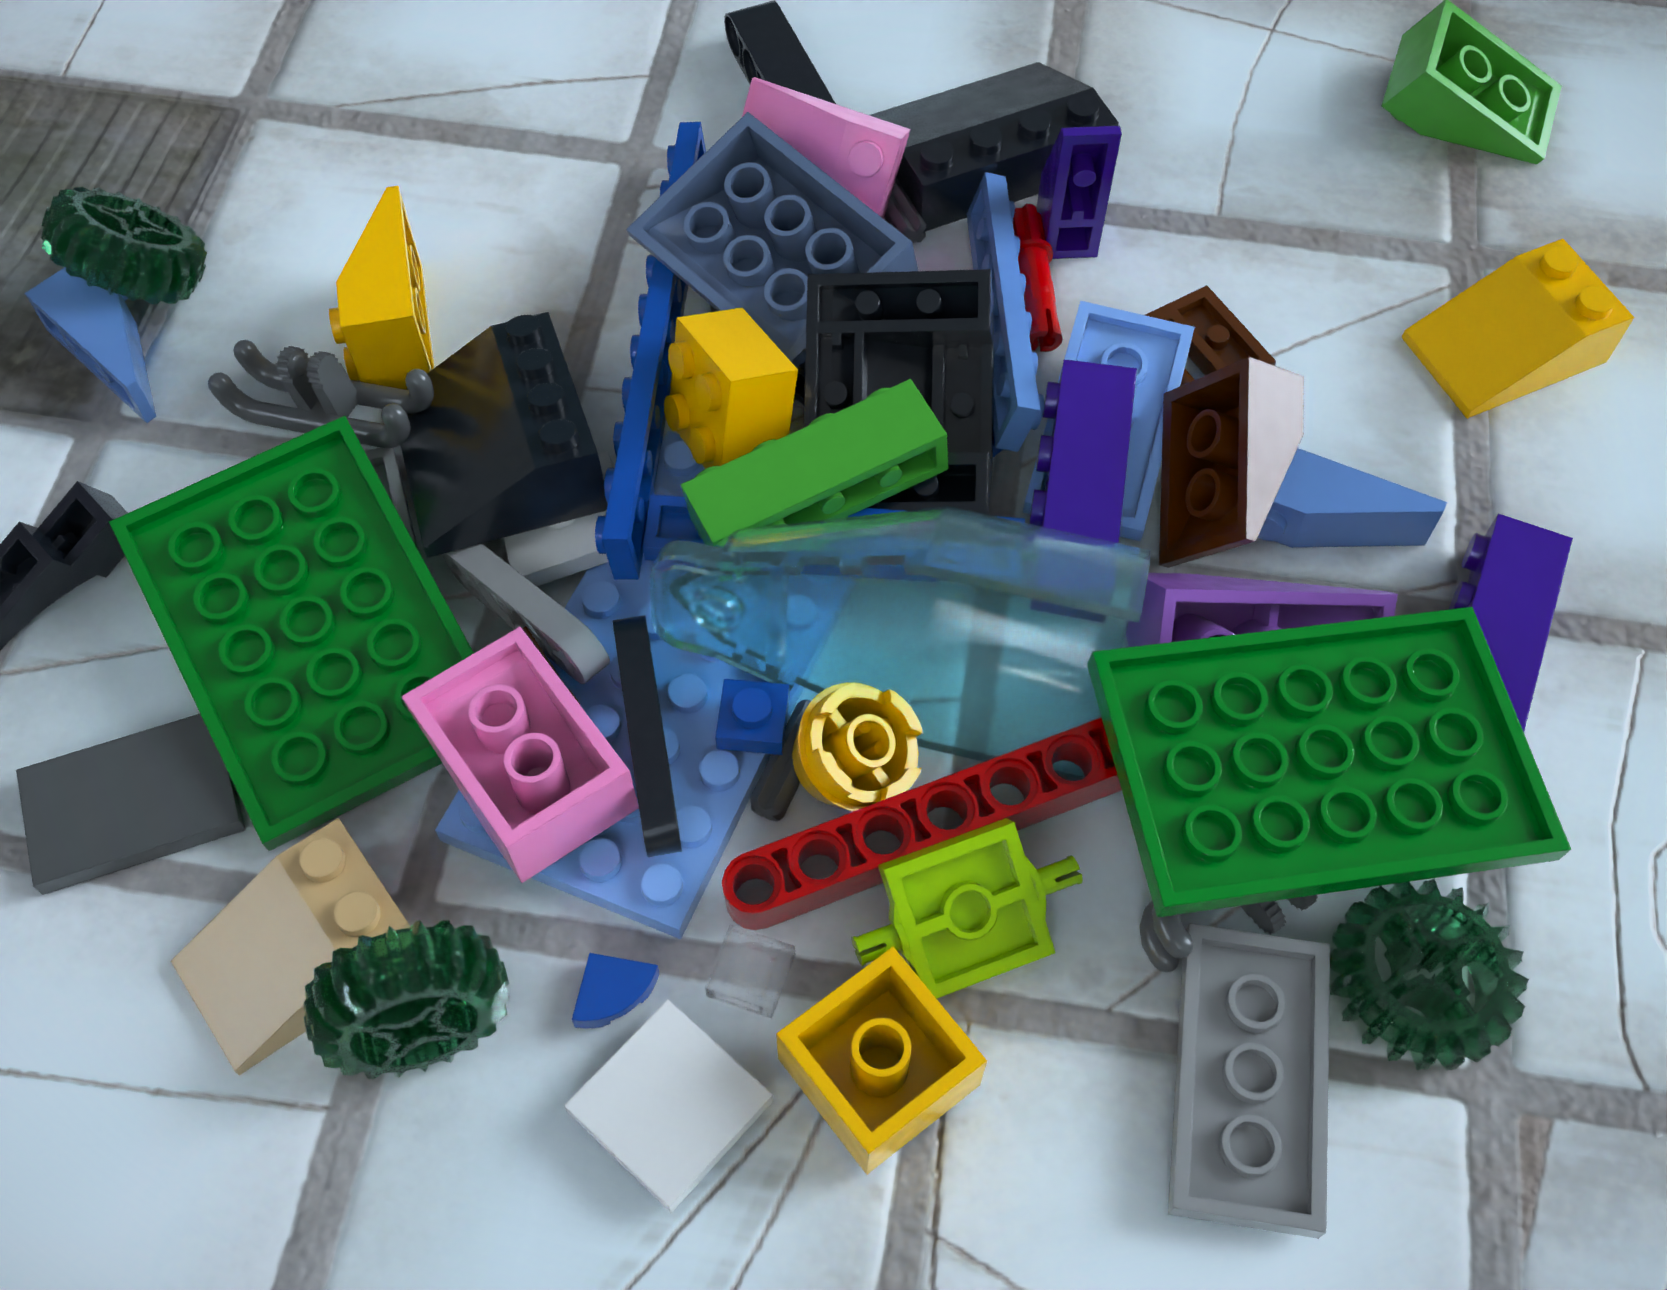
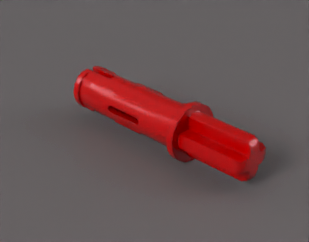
M1026 203L1022 208H1015L1013 218L1014 236L1020 239L1019 269L1020 273L1025 274L1026 277L1024 292L1025 309L1032 316L1029 335L1031 349L1035 351L1040 346V352H1048L1058 348L1063 340L1049 265L1053 258L1052 246L1045 241L1041 214L1037 212L1035 205Z

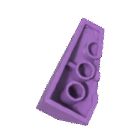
M1133 572L1126 637L1129 647L1389 617L1395 615L1398 594L1389 591L1200 574Z

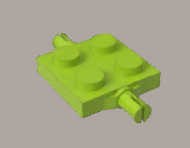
M1007 818L878 865L890 902V924L865 934L851 937L852 945L856 949L855 954L861 966L874 961L891 947H894L905 957L912 970L935 998H940L1056 953L1045 921L1046 895L1075 884H1081L1083 877L1081 873L1077 872L1080 870L1076 859L1070 855L1065 859L1036 869L1024 854L1015 822Z

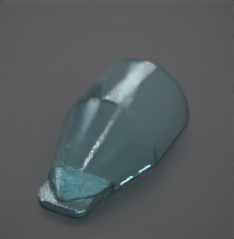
M948 506L737 529L715 546L677 540L665 544L660 549L650 573L651 622L658 636L673 647L715 657L770 683L789 684L790 691L794 683L816 693H820L830 686L846 682L866 684L882 692L891 689L906 700L919 719L923 734L916 737L919 747L985 762L1101 717L1087 663L1092 651L1122 648L1129 621L1139 623L1150 566V550ZM1064 760L1053 764L1056 773L1065 780L1077 781L1085 778L1083 771L1073 762Z

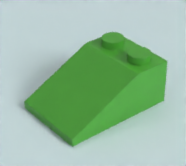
M1444 0L1402 35L1381 107L1390 112L1395 119L1405 123L1420 135L1538 164L1545 159L1562 85L1452 2Z

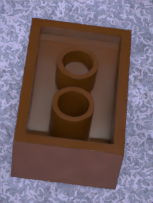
M1247 357L1164 393L1159 566L1169 568L1256 542L1304 435L1303 375Z

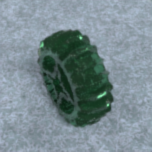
M74 187L73 190H60L58 196H53L50 208H46L41 224L44 226L41 236L43 240L42 248L50 255V260L56 265L66 267V272L70 276L86 280L88 286H98L107 290L110 295L114 293L128 297L131 301L144 299L150 304H159L160 301L167 304H176L178 300L189 299L198 282H201L206 268L204 264L207 252L204 249L205 243L199 236H196V232L190 226L181 224V220L177 216H171L162 212L160 207H153L143 203L140 198L132 199L126 197L119 191L114 194L106 192L99 187L92 190L85 187Z
M1435 878L1429 881H1424L1417 891L1410 882L1396 883L1389 891L1379 886L1368 893L1364 899L1365 903L1359 901L1358 903L1354 902L1344 915L1346 923H1340L1331 937L1332 943L1337 949H1333L1330 953V970L1340 974V976L1336 977L1331 983L1330 995L1350 998L1351 1002L1342 1011V1021H1356L1360 1018L1368 1027L1362 1034V1044H1372L1381 1037L1388 1042L1386 1049L1388 1061H1398L1409 1050L1417 1071L1421 1069L1427 1070L1435 1063L1436 1058L1443 1068L1448 1071L1455 1070L1465 1062V1058L1472 1063L1483 1060L1491 1053V1046H1500L1511 1036L1512 1028L1510 1024L1515 1023L1522 1016L1523 1009L1525 1008V1005L1517 997L1526 991L1529 979L1513 971L1522 962L1524 951L1505 948L1502 944L1509 935L1510 925L1491 927L1485 921L1489 912V903L1479 904L1472 910L1463 904V887L1452 889L1444 897L1441 896ZM1378 936L1387 948L1383 955L1391 968V976L1384 982L1378 972L1375 959V946ZM1466 965L1474 982V1008L1467 1000L1471 993L1462 978V968ZM1441 967H1445L1436 977L1435 973L1430 979L1420 974L1410 980H1406L1416 968L1417 973L1422 968L1431 973ZM1405 1006L1415 1008L1416 1010L1420 1011L1424 1016H1421L1409 1010Z
M417 920L410 928L395 930L389 926L386 933L373 938L361 935L358 937L357 946L334 950L332 962L323 963L314 968V980L305 985L306 1000H304L303 1006L307 1038L309 1041H312L314 1054L322 1057L324 1067L340 1068L342 1074L347 1076H354L364 1071L367 1079H375L383 1073H393L395 1077L399 1078L409 1070L420 1068L426 1072L429 1065L440 1061L451 1063L454 1060V1054L460 1051L474 1050L478 1047V1038L489 1037L496 1032V1023L507 1015L506 1002L510 999L507 990L509 980L504 962L500 961L498 950L493 948L489 936L477 934L472 925H463L454 929L450 920H442L433 927H425L421 920Z

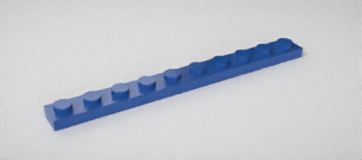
M701 122L679 123L676 144L669 145L667 149L669 180H662L660 196L706 153ZM652 254L648 255L646 259L648 293L640 294L638 301V316L641 326L640 335H632L630 343L633 373L632 377H625L622 384V402L625 411L624 421H617L614 426L613 443L617 457L615 468H607L605 473L604 489L608 504L606 516H598L595 526L597 551L599 554H606L614 580H639L643 559L642 546L650 495L654 493L666 422L664 400L667 395H670L672 372L669 366L668 350L670 344L675 342L676 318L684 315L688 285Z

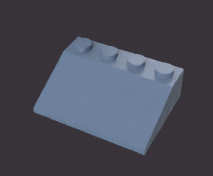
M749 112L734 124L626 229L630 237L716 310L743 308L795 367L801 365L806 360L808 274L918 271L913 243L910 239Z

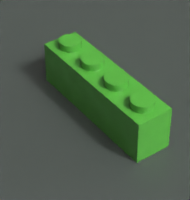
M909 379L891 388L878 389L865 400L835 414H824L813 420L809 426L778 440L765 441L755 447L752 452L724 465L708 467L698 473L695 478L680 485L690 519L720 574L725 575L948 470L947 433L913 381Z

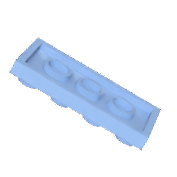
M1080 301L1064 359L1137 368L1120 537L1141 542L1162 461L1164 393L1181 385L1195 327ZM1047 419L1043 435L1052 436L1054 419ZM1037 459L1024 502L1023 513L1027 514L1031 512L1034 489L1045 491L1047 473L1036 471Z

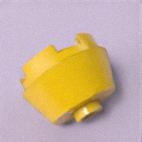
M855 682L830 686L818 693L803 713L793 744L792 759L794 770L802 786L815 799L827 805L854 812L906 792L915 783L921 773V768H917L919 751L916 738L923 734L921 724L906 700L891 689L882 692L872 686Z

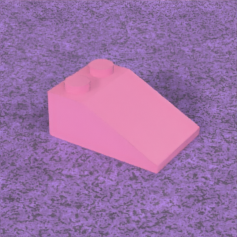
M753 77L742 117L749 112L884 219L911 129Z
M521 627L509 632L401 696L483 828L521 883L639 809L630 770Z

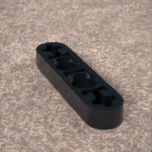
M646 616L613 620L647 857L682 852Z

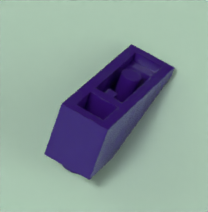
M1120 126L1061 128L1042 170L1036 207L1037 212L1042 217L1045 241L1052 246V259L1098 256L1122 136Z

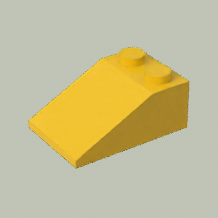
M399 186L386 187L336 281L338 307L329 308V319L336 344L346 343L347 345L343 351L350 380H360V382L407 389L405 382L407 373L412 369H421L428 373L434 369L422 263Z
M1562 238L1514 257L1404 330L1401 338L1468 419L1606 363L1635 317Z

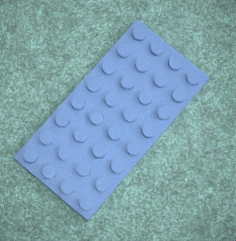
M668 431L662 440L654 495L684 496L680 484L695 478L698 473L705 469L702 464H698L694 460L690 448L677 433ZM644 553L639 580H614L609 562L587 569L565 609L586 625L597 637L609 656L610 664L588 682L580 684L549 658L548 660L566 687L572 691L581 707L630 770L637 797L613 620L646 616L682 852L647 857L640 811L637 809L531 878L681 939L771 754L720 750L716 748L715 735L724 679L789 684L788 721L859 574L739 567L725 575H721L716 565L645 560ZM458 790L435 829L440 841L512 870L483 828L461 791Z

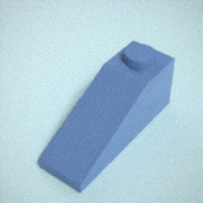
M81 256L25 293L46 330L146 423L156 417L137 324L125 303L131 295L124 283L112 270L107 269L101 272L89 260Z
M1297 448L1258 538L1266 541H1275L1291 548L1426 545L1445 510L1447 502Z

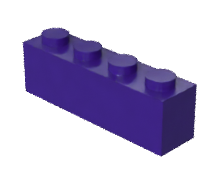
M1064 359L1059 383L1047 382L1043 418L1054 419L1052 436L1041 435L1036 464L1037 472L1047 473L1045 491L1034 489L1029 526L1040 528L1038 547L1029 545L1026 547L1022 583L1033 584L1031 607L1106 616L1114 592L1137 368Z
M1498 513L1485 536L1478 533L1473 535L1462 562V568L1471 570L1468 583L1464 581L1459 583L1449 609L1473 607L1524 732L1573 538Z

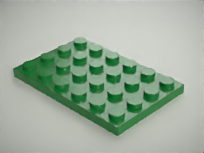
M345 415L109 521L262 844L268 851L442 764V761L408 710L401 696L471 656L474 652Z
M1473 607L1092 651L1087 663L1157 917L1558 861L1571 850Z

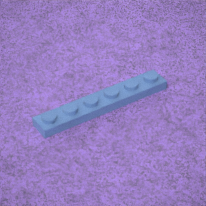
M985 172L966 215L973 270L991 269L994 326L993 431L995 447L1018 452L1030 429L1036 430L1040 425L1044 412V397L1042 394H1038L1037 390L1038 356L1036 352H1032L1029 335L1032 316L1030 312H1026L1024 303L1026 277L1025 274L1020 273L1019 269L1020 239L1014 236L1013 218L1015 204L1009 200L1006 176Z

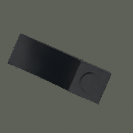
M77 481L38 528L19 521L0 544V650L44 609L96 575L106 578L125 556L109 521L128 512L112 495Z

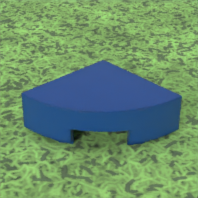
M589 953L572 1017L574 1027L584 1029L604 1027L611 1024L610 1021L630 1012L639 1003L642 1004L650 996L660 974L658 965Z

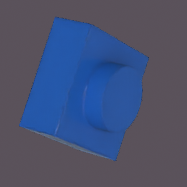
M724 679L715 735L716 748L720 750L783 755L790 700L789 684Z

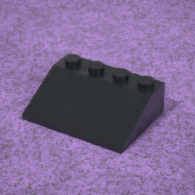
M1040 62L869 115L911 129L896 178L926 222L925 232L967 218L966 214L985 172L1006 176L1010 201L1016 202L1039 194L1042 170L1061 128L1118 126L1119 124L1093 87Z
M549 312L537 315H520L508 322L492 325L427 373L434 389L431 406L417 414L407 413L411 430L407 441L400 445L426 558L607 510L608 504L605 497L604 478L598 452Z

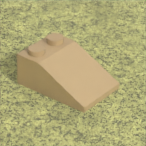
M337 818L277 855L171 960V963L232 1068L238 1075H241L426 952L340 819Z

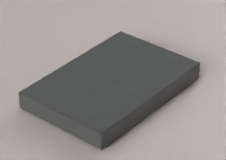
M201 714L16 770L33 887L42 895L246 830L238 792Z

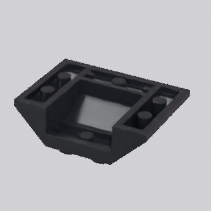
M991 269L808 274L804 427L809 426L813 420L824 414H835L865 400L878 389L891 388L911 379L947 433L948 470L867 508L989 516L993 472L994 326Z

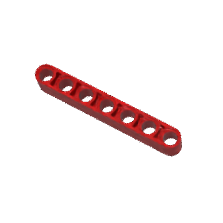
M1102 717L741 854L733 859L724 870L722 887L727 912L733 921L743 928L751 930L766 929L882 884L883 881L878 865L1005 818L1015 822L1018 831L1121 791ZM1064 760L1073 762L1080 767L1085 778L1077 781L1065 780L1056 773L1053 764ZM999 784L1012 785L1019 789L1024 801L1016 805L1002 804L994 798L990 789ZM935 808H951L960 815L963 823L955 829H941L932 824L928 818V813ZM886 831L895 835L901 845L894 852L883 855L870 850L864 840L873 832ZM824 855L834 860L838 868L828 878L818 880L805 875L800 866L811 856ZM752 879L764 880L774 889L769 899L755 905L746 904L739 900L736 896L737 890L743 883Z

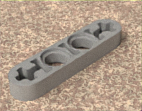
M484 544L443 554L447 566L466 590L514 630L518 627L523 628L527 626L545 655L580 684H585L610 664L609 656L603 645L586 625Z

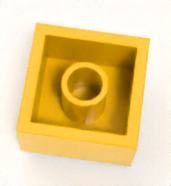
M735 308L677 317L675 342L670 344L668 350L672 377L670 395H667L664 400V414L668 426L672 431H676L690 448L694 460L698 464H702L705 469L712 466H721L752 452L755 447L765 441L778 440L789 435L798 369L743 308Z
M891 947L776 1033L779 1061L866 1175L979 1087L987 1064L986 1058L894 947Z

